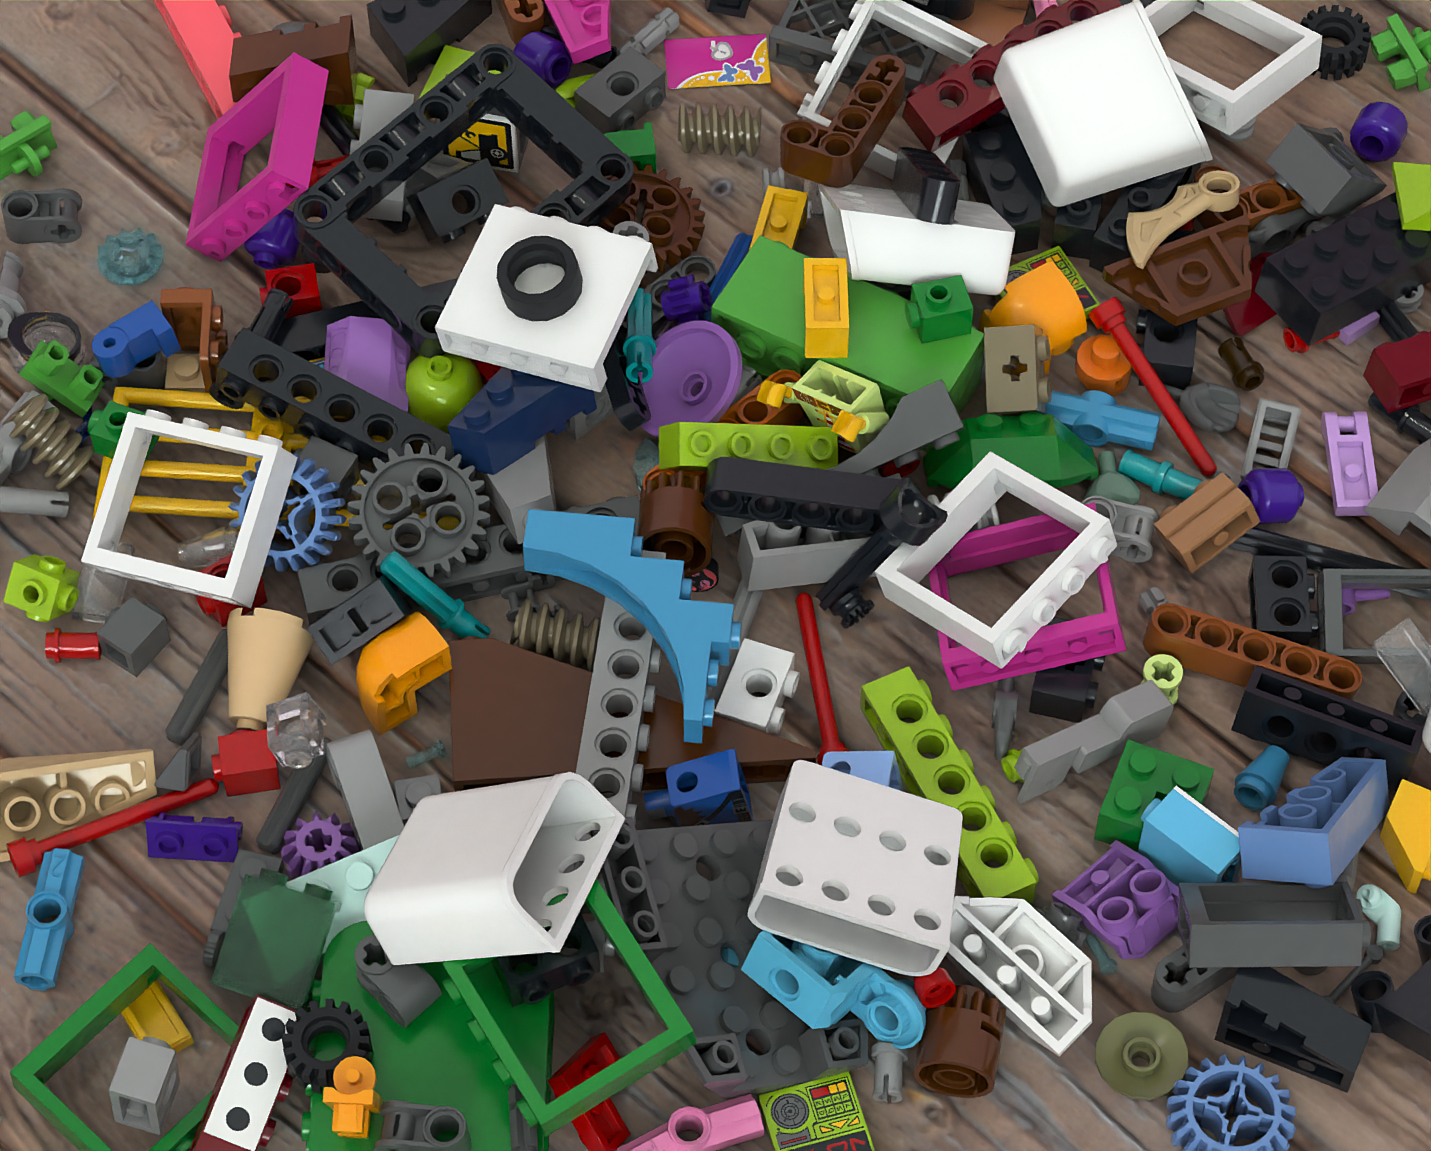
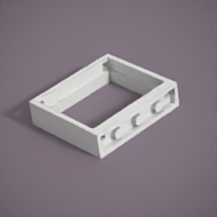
M857 0L849 15V18L854 20L850 30L847 31L843 28L840 30L831 49L837 53L832 63L823 62L814 80L820 86L814 96L809 93L806 94L797 115L802 117V120L826 127L830 125L832 121L820 115L871 19L963 65L972 60V56L988 43L902 0ZM974 80L980 87H985L987 84L984 80ZM959 137L933 152L944 164L948 160ZM876 144L864 166L893 180L897 154Z
M1197 0L1154 1L1144 10L1157 37L1195 11L1280 54L1279 57L1234 91L1167 57L1195 117L1228 135H1232L1319 68L1322 35L1252 0H1200L1204 2V5L1197 2Z
M147 409L145 416L128 412L81 562L101 572L251 608L298 457L281 448L283 441L270 436L259 435L258 440L255 441L246 439V433L226 426H221L220 432L208 430V424L191 418H184L182 424L171 422V416L155 410ZM153 434L262 459L225 578L116 552Z
M990 451L937 506L947 511L946 522L921 546H912L902 542L875 570V574L885 598L1003 669L1018 652L1024 650L1027 642L1042 626L1051 622L1056 611L1071 595L1080 591L1085 580L1100 564L1108 561V556L1117 547V542L1108 518ZM1007 491L1080 534L996 624L990 628L918 583Z

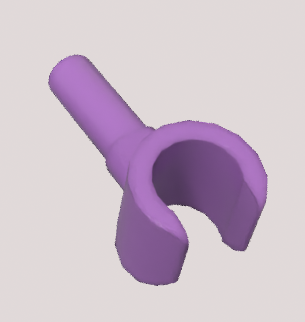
M1342 589V616L1352 614L1355 611V602L1388 599L1390 597V590Z

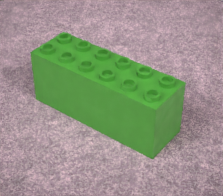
M761 235L755 241L711 307V322L722 327L735 339L741 352L742 367L747 365L756 371L755 376L760 375L765 380L779 370L788 369L794 370L803 377L818 360H821L877 383L885 411L890 419L902 397L940 379L944 381L960 416L981 381L984 353L983 332L978 331L972 326L971 334L921 344L917 329H910L906 319L905 304L911 303V301L901 297L895 291L884 290L864 280H851L848 275V358H806L803 263L804 258L816 257L806 256L790 249L780 241H772ZM932 444L921 450L928 453L935 446Z

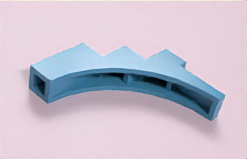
M528 509L523 542L525 571L559 576L590 587L620 604L643 624L664 651L677 679L684 709V742L702 743L704 726L712 727L714 719L715 699H707L708 686L717 687L719 665L729 666L731 649L740 648L742 622H733L734 604L691 600L692 579L684 578V561L642 557L643 536H636L635 518Z

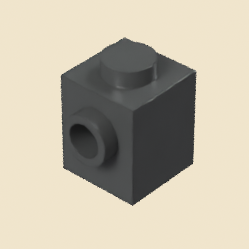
M313 435L304 449L298 448L294 453L299 455L301 462L307 458L314 459L315 471L320 468L329 470L325 483L336 481L340 484L338 490L332 493L334 499L344 498L346 501L352 492V486L356 485L360 479L358 455ZM292 479L293 491L297 492L299 496L309 493L302 484Z
M130 596L121 607H116L110 612L105 624L97 632L103 656L137 677L171 641L165 614L154 604L147 603L144 605Z

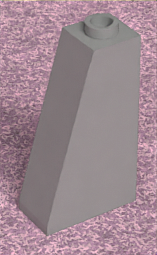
M547 433L534 441V450L495 475L475 471L474 477L476 480L484 481L485 494L489 496L491 503L518 544L524 542L528 509L557 511Z

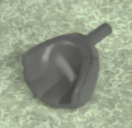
M1209 382L1189 386L1185 390L1164 384L1172 398L1180 400L1179 405L1184 415L1201 429L1211 432H1226L1236 426L1239 420L1240 398L1234 390Z

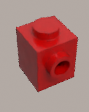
M243 729L234 731L229 735L218 736L219 754L211 755L215 782H224L227 797L281 789L272 729L257 731Z

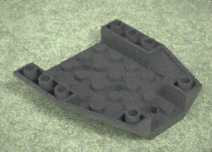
M632 816L625 817L626 819L600 869L607 895L692 1027L697 1043L683 1051L703 1086L722 1098L768 1093L852 1071L867 1065L868 1029L864 1022L854 1013L849 1011L841 1020L830 1027L812 1029L741 970L758 934L762 931L748 918V908L754 895L773 820L636 830ZM600 830L590 831L591 837L593 838ZM696 863H702L709 868L712 873V881H708L698 874ZM721 948H730L736 953L739 960L737 967H732L724 962L721 957ZM746 1036H752L758 1040L762 1047V1055H757L749 1050L746 1044Z

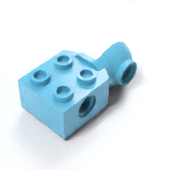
M762 930L758 934L741 968L745 974L812 1029L830 1027L851 1011L864 1022L866 1028L876 1039L881 1042H893L891 1044L895 1048L906 1049L914 1047L923 1036L927 1007L922 1005L914 991V982L907 979L894 980L880 967Z

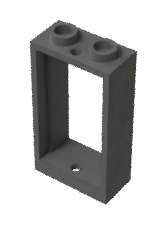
M1323 569L1316 577L1318 650L1348 659L1355 664H1429L1431 662V649L1343 648L1342 589H1431V569Z
M1295 882L1179 883L1177 926L1189 968L1361 966L1362 948H1369L1370 946L1369 921L1362 920L1361 900L1354 899L1348 882H1335L1333 885L1324 888H1309L1304 883Z

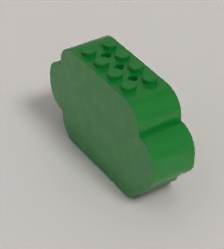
M368 922L354 923L340 931L331 940L326 949L323 960L322 980H314L312 1001L317 1000L319 1008L325 1007V998L334 999L335 1006L338 1008L341 1002L345 1001L350 1004L351 1012L357 1008L362 1014L363 1022H367L373 1050L371 1052V1064L377 1076L376 1085L373 1090L383 1098V1103L390 1100H402L414 1104L456 1108L463 1114L471 1138V1151H512L509 1111L511 1110H509L508 1089L515 1084L512 1083L507 1087L504 1086L491 1064V1061L498 1058L491 1044L487 1043L482 1047L479 1045L466 1021L473 1018L465 1002L456 1007L442 984V981L449 978L442 964L444 961L416 963L434 979L442 995L405 1028L398 1025L386 1013L381 1004L357 980V966L354 957L355 948L363 938L375 935ZM490 961L467 976L547 1105L551 1102V1086L547 1080L552 1076L555 1014L554 992L551 991L540 1002L534 1004L522 1003L512 1007ZM520 964L513 970L519 973H527L535 967L531 964ZM323 1033L311 1041L309 1051L314 1052L313 1057L317 1060H332L344 1052L346 1041L338 1033ZM309 1084L305 1089V1094L310 1096V1112H303L301 1124L302 1141H306V1151H373L374 1143L380 1140L384 1121L380 1113H371L369 1139L339 1137L338 1133L332 1132L333 1110L323 1103L324 1087H322L321 1094L313 1093L311 1084ZM537 1123L538 1151H549V1135L546 1136L539 1123ZM445 1131L436 1140L449 1142L458 1133L455 1131Z

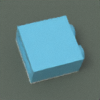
M1175 786L1162 801L1156 798L1147 806L1141 816L1144 824L1138 853L1148 858L1172 883L1179 887V883L1239 882L1242 871L1239 835L1234 828L1178 786Z

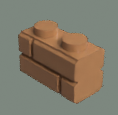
M1221 472L1214 479H1206L1198 484L1194 493L1179 505H1172L1166 508L1153 526L1165 548L1192 574L1256 526L1260 520L1250 499Z

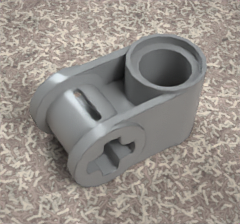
M1102 496L1087 497L1081 502L1083 505L1095 502L1098 513L1110 520L1117 547L1109 555L1135 563L1150 560L1153 554V546L1150 543L1153 531H1155L1153 524L1160 518L1156 511L1146 506L1126 504ZM1140 518L1143 520L1142 523H1138Z

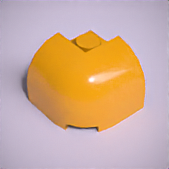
M1052 260L1005 285L1004 289L1007 291V294L992 310L986 309L982 311L978 331L983 333L984 328L1035 324L1043 329V335H1048L1050 342V359L1044 361V375L1049 374L1051 356L1065 353L1074 344L1075 337L1087 332V322L1081 301L1066 276ZM1019 362L1018 368L1011 370V375L1015 374L1019 377L1020 373L1027 372V366Z
M419 612L410 614L374 636L363 647L356 666V683L360 704L366 717L380 736L418 714L415 691L452 669L449 645L430 621Z

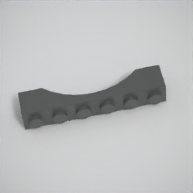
M940 379L902 397L893 416L873 441L858 454L826 470L880 477L879 468L894 462L896 468L910 464L920 458L918 451L929 445L934 444L935 449L939 450L959 441L960 438L957 433L964 430L965 427L944 381ZM716 515L726 537L737 535L739 541L743 524L755 521Z

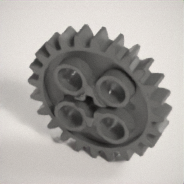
M407 443L405 444L404 456L400 457L390 448L388 449L389 462L386 464L376 457L372 459L375 470L374 474L361 470L360 477L366 486H352V495L359 499L348 502V512L358 515L348 520L349 529L359 531L353 537L355 546L368 544L363 551V559L367 561L378 556L376 570L379 573L381 572L380 563L390 552L394 551L399 553L421 573H425L426 577L432 582L434 581V571L439 569L444 576L450 578V564L454 562L458 567L465 569L466 559L464 553L472 556L479 554L478 546L473 540L486 541L487 531L480 526L490 524V514L481 510L490 507L489 496H477L485 490V483L483 480L471 482L475 476V467L473 465L463 470L460 469L462 455L458 454L450 461L446 460V447L444 446L438 450L436 455H430L428 443H424L420 454H414L412 447ZM430 478L436 479L442 484L435 492H425L419 487L422 481ZM387 496H395L402 502L399 507L393 510L383 509L379 505L381 499ZM449 496L455 497V501L453 502H444V500ZM419 507L422 513L426 512L427 516L420 519L417 514H412V510ZM452 516L458 519L460 524L453 530H443L437 525V522L443 517ZM386 524H395L392 529L385 530L383 528ZM404 534H414L420 539L419 543L412 548H403L397 543V540Z

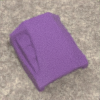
M349 316L327 325L324 369L408 413L409 397L405 390L406 368L410 364L411 345L394 331L384 319Z
M1115 840L1110 845L1111 849L1062 891L1056 890L1052 894L1054 902L1062 903L1081 915L1082 921L1080 923L1114 948L1121 959L1143 958L1176 929L1179 887L1166 878L1164 873L1158 870L1148 858Z

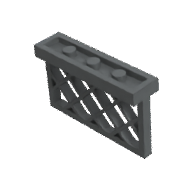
M790 0L779 25L774 24L769 35V61L817 75L823 62L832 63L837 54L831 50L834 42L827 40L825 36L838 32L842 28L849 31L854 22L849 17H844L839 8L840 4L850 1L857 2V0H826L809 7L805 0ZM832 10L838 21L819 27L814 16ZM930 14L951 25V18ZM806 19L812 30L805 33L789 29L792 23ZM871 19L870 24L875 32L862 36L838 82L855 86L870 61L879 56L864 51L862 47L881 41L886 53L880 55L889 54L902 58L918 52L923 61L920 68L905 64V93L903 101L906 102L907 95L914 88L925 83L938 52L910 38L911 44L894 49L888 38L898 35L900 32L890 27L882 29L878 21Z

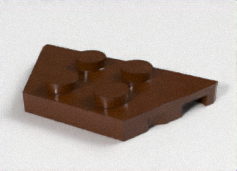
M1246 214L1159 246L1149 258L1144 269L1137 267L1132 257L1107 265L1103 268L1102 277L1105 282L1174 326L1250 299L1252 272L1250 271L1249 218Z

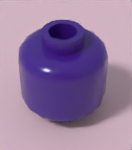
M542 32L527 34L516 44L513 53L551 88L564 82L571 71V58L564 43Z
M1374 102L1368 104L1361 109L1350 130V143L1353 150L1360 157L1368 161H1388L1397 154L1407 135L1408 123L1406 117L1399 108L1390 103Z
M285 208L244 242L245 250L254 257L253 262L259 267L269 270L277 269L278 265H287L295 260L300 242L294 234L293 212Z
M1287 468L1253 469L1238 485V488L1252 502L1260 520L1258 524L1290 522L1304 502V489L1301 483L1297 481L1295 475Z

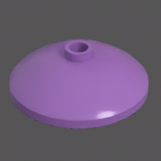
M708 321L686 322L668 330L655 341L657 350L652 358L653 377L648 382L642 383V372H638L651 413V420L641 425V427L658 439L659 426L676 422L716 423L732 404L742 377V356L739 346L726 330Z

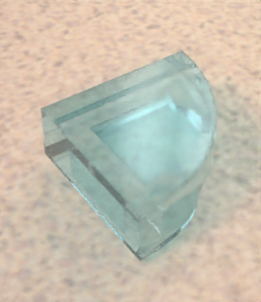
M648 438L644 439L639 445L633 460L636 485L640 491H643L644 476L659 464V448Z

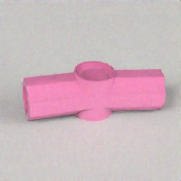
M748 1094L702 1109L691 1106L679 1108L671 1115L667 1123L621 1146L617 1151H716L764 1136V1127L757 1103L752 1094ZM686 1130H694L701 1135L694 1141H684L678 1137L681 1132Z

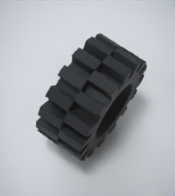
M1325 5L1320 6L1317 13L1311 10L1308 12L1307 18L1304 17L1302 19L1301 25L1322 35V39L1336 38L1347 45L1335 48L1322 43L1319 68L1311 75L1314 76L1319 71L1322 72L1320 79L1327 80L1328 74H1333L1335 81L1341 80L1343 73L1347 78H1350L1354 75L1355 70L1359 72L1362 69L1371 41L1370 26L1368 22L1362 23L1363 16L1359 13L1352 17V9L1348 7L1345 8L1344 12H1339V5H1332L1331 11H1327Z
M325 998V1007L319 1008L317 1000L309 1002L311 1011L306 1013L302 1007L296 1010V1021L289 1018L285 1025L287 1034H282L283 1052L289 1073L293 1079L297 1077L298 1084L306 1089L311 1084L313 1093L321 1094L322 1087H333L337 1090L334 1086L333 1074L340 1061L347 1057L358 1056L365 1058L371 1063V1052H373L367 1022H363V1017L359 1010L356 1008L351 1012L350 1004L342 1001L338 1008L335 1006L334 999ZM334 1032L340 1034L345 1039V1050L335 1059L328 1061L317 1060L309 1052L311 1041L320 1034Z

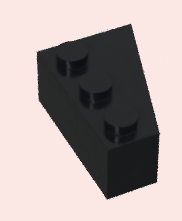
M1014 123L964 134L962 160L966 163V177L976 202L990 205L1015 230L1011 255L1037 250L1041 226L1042 184Z

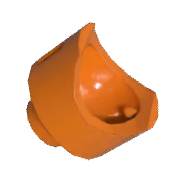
M1099 334L1083 341L1077 350L1075 373L1084 386L1090 391H1102L1112 397L1118 396L1126 390L1130 381L1132 366L1111 335Z

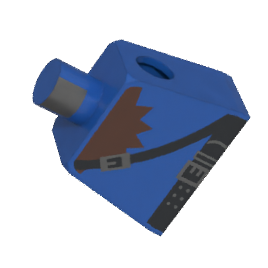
M735 749L669 766L666 769L668 789L644 793L645 808L649 820L674 816L678 827L754 821L749 787Z

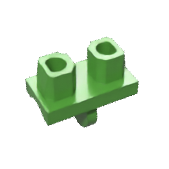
M1397 13L1387 17V29L1371 37L1370 44L1371 50L1379 62L1398 55L1399 61L1386 66L1387 76L1394 90L1415 84L1419 92L1431 88L1430 82L1425 76L1429 70L1427 62L1431 64V31L1424 32L1421 27H1417L1411 31L1410 35Z
M25 110L13 118L11 122L13 133L4 138L0 135V180L12 173L17 175L26 169L33 177L41 175L43 167L40 161L50 156V151L57 148L56 141L51 132V121L45 115L36 118Z
M41 340L19 375L44 391L49 398V402L54 398L83 418L105 384L102 382L103 372L91 364L83 365L82 367L68 358V349L56 340L48 344Z

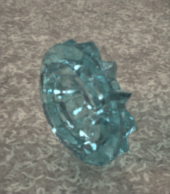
M122 227L118 235H107L105 244L98 246L97 263L99 270L104 277L117 284L134 285L142 283L159 271L163 263L162 245L159 244L154 233L145 234L140 227L134 232H127ZM121 250H127L130 253L136 250L139 260L130 256L123 258Z

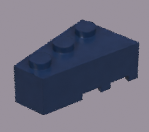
M502 367L448 424L455 456L458 454L462 455L461 468L465 469L473 465L477 472L495 475L534 450V441L546 433L552 431L553 434L557 435L567 429L565 421L581 411L585 415L595 411L597 405L594 391Z

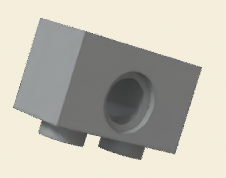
M149 1036L143 1037V1040L133 1037L128 1038L109 1087L115 1122L161 1135L180 1085L176 1050L170 1049L171 1046L165 1041Z

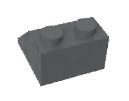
M1299 123L1292 128L1266 160L1276 171L1273 175L1276 181L1290 191L1295 190L1303 198L1300 202L1301 205L1318 218L1324 215L1338 219L1382 192L1387 186L1334 133Z

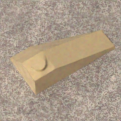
M141 749L0 759V862L11 860L6 846L9 842L25 837L26 841L35 838L36 842L132 807L157 795V788L154 786L156 777L153 750Z

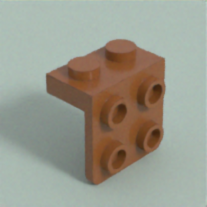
M190 287L161 289L160 305L162 314L175 333L181 347L180 351H199L205 391L209 393V388L216 381L217 366L221 361V355H225L228 351L227 330H223L222 305H215L212 289H193Z

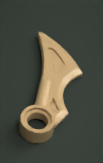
M1210 171L1204 174L1199 179V182L1178 186L1175 196L1166 205L1151 211L1128 213L1126 239L1129 252L1136 266L1144 269L1153 252L1170 234L1206 209L1213 212H1224L1235 208L1239 203L1240 181L1238 177L1227 171ZM1217 189H1219V190H1225V191H1228V192H1224V193H1214V192H1211V190H1217Z

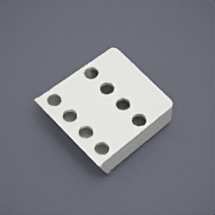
M1132 0L1131 3L1010 47L1001 56L994 74V82L1050 203L1054 206H1065L1203 161L1213 160L1198 121L1140 0Z
M818 183L827 234L835 258H847V275L851 280H868L912 286L923 282L962 275L967 292L998 295L1005 288L1015 230L990 205L957 200L953 224L942 225L915 218L893 190L852 184L834 188Z
M797 760L792 765L778 800L754 895L748 908V918L758 928L769 933L899 974L909 976L929 975L937 969L950 949L951 942L949 940L963 820L962 814L953 807L806 760Z
M572 772L426 796L414 808L367 892L364 900L365 918L393 965L560 952L626 818L589 781L579 774ZM592 830H600L593 838L579 841L586 833ZM584 861L578 869L569 873H563L571 864ZM568 893L561 902L547 906L548 902L555 896ZM547 926H552L548 932L543 928Z

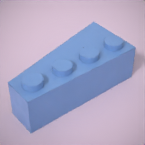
M1341 757L1311 777L1310 786L1300 789L1295 788L1286 794L1287 803L1279 809L1278 806L1270 805L1260 812L1261 821L1257 824L1246 821L1238 827L1243 878L1304 883L1309 888H1324L1333 885L1389 811L1386 760Z

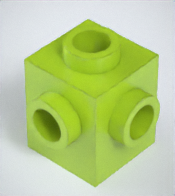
M33 554L16 560L13 563L3 602L26 611L25 615L32 620L49 622L52 619L69 613L74 608L79 597L77 583L80 572L65 567L66 562L54 556Z

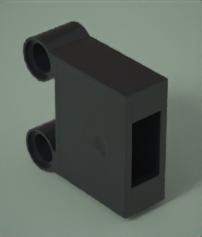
M1427 915L1420 919L1414 927V935L1422 967L1396 991L1391 977L1381 971L1364 972L1352 982L1351 993L1357 1015L1373 1026L1371 1033H1383L1431 1062V915Z

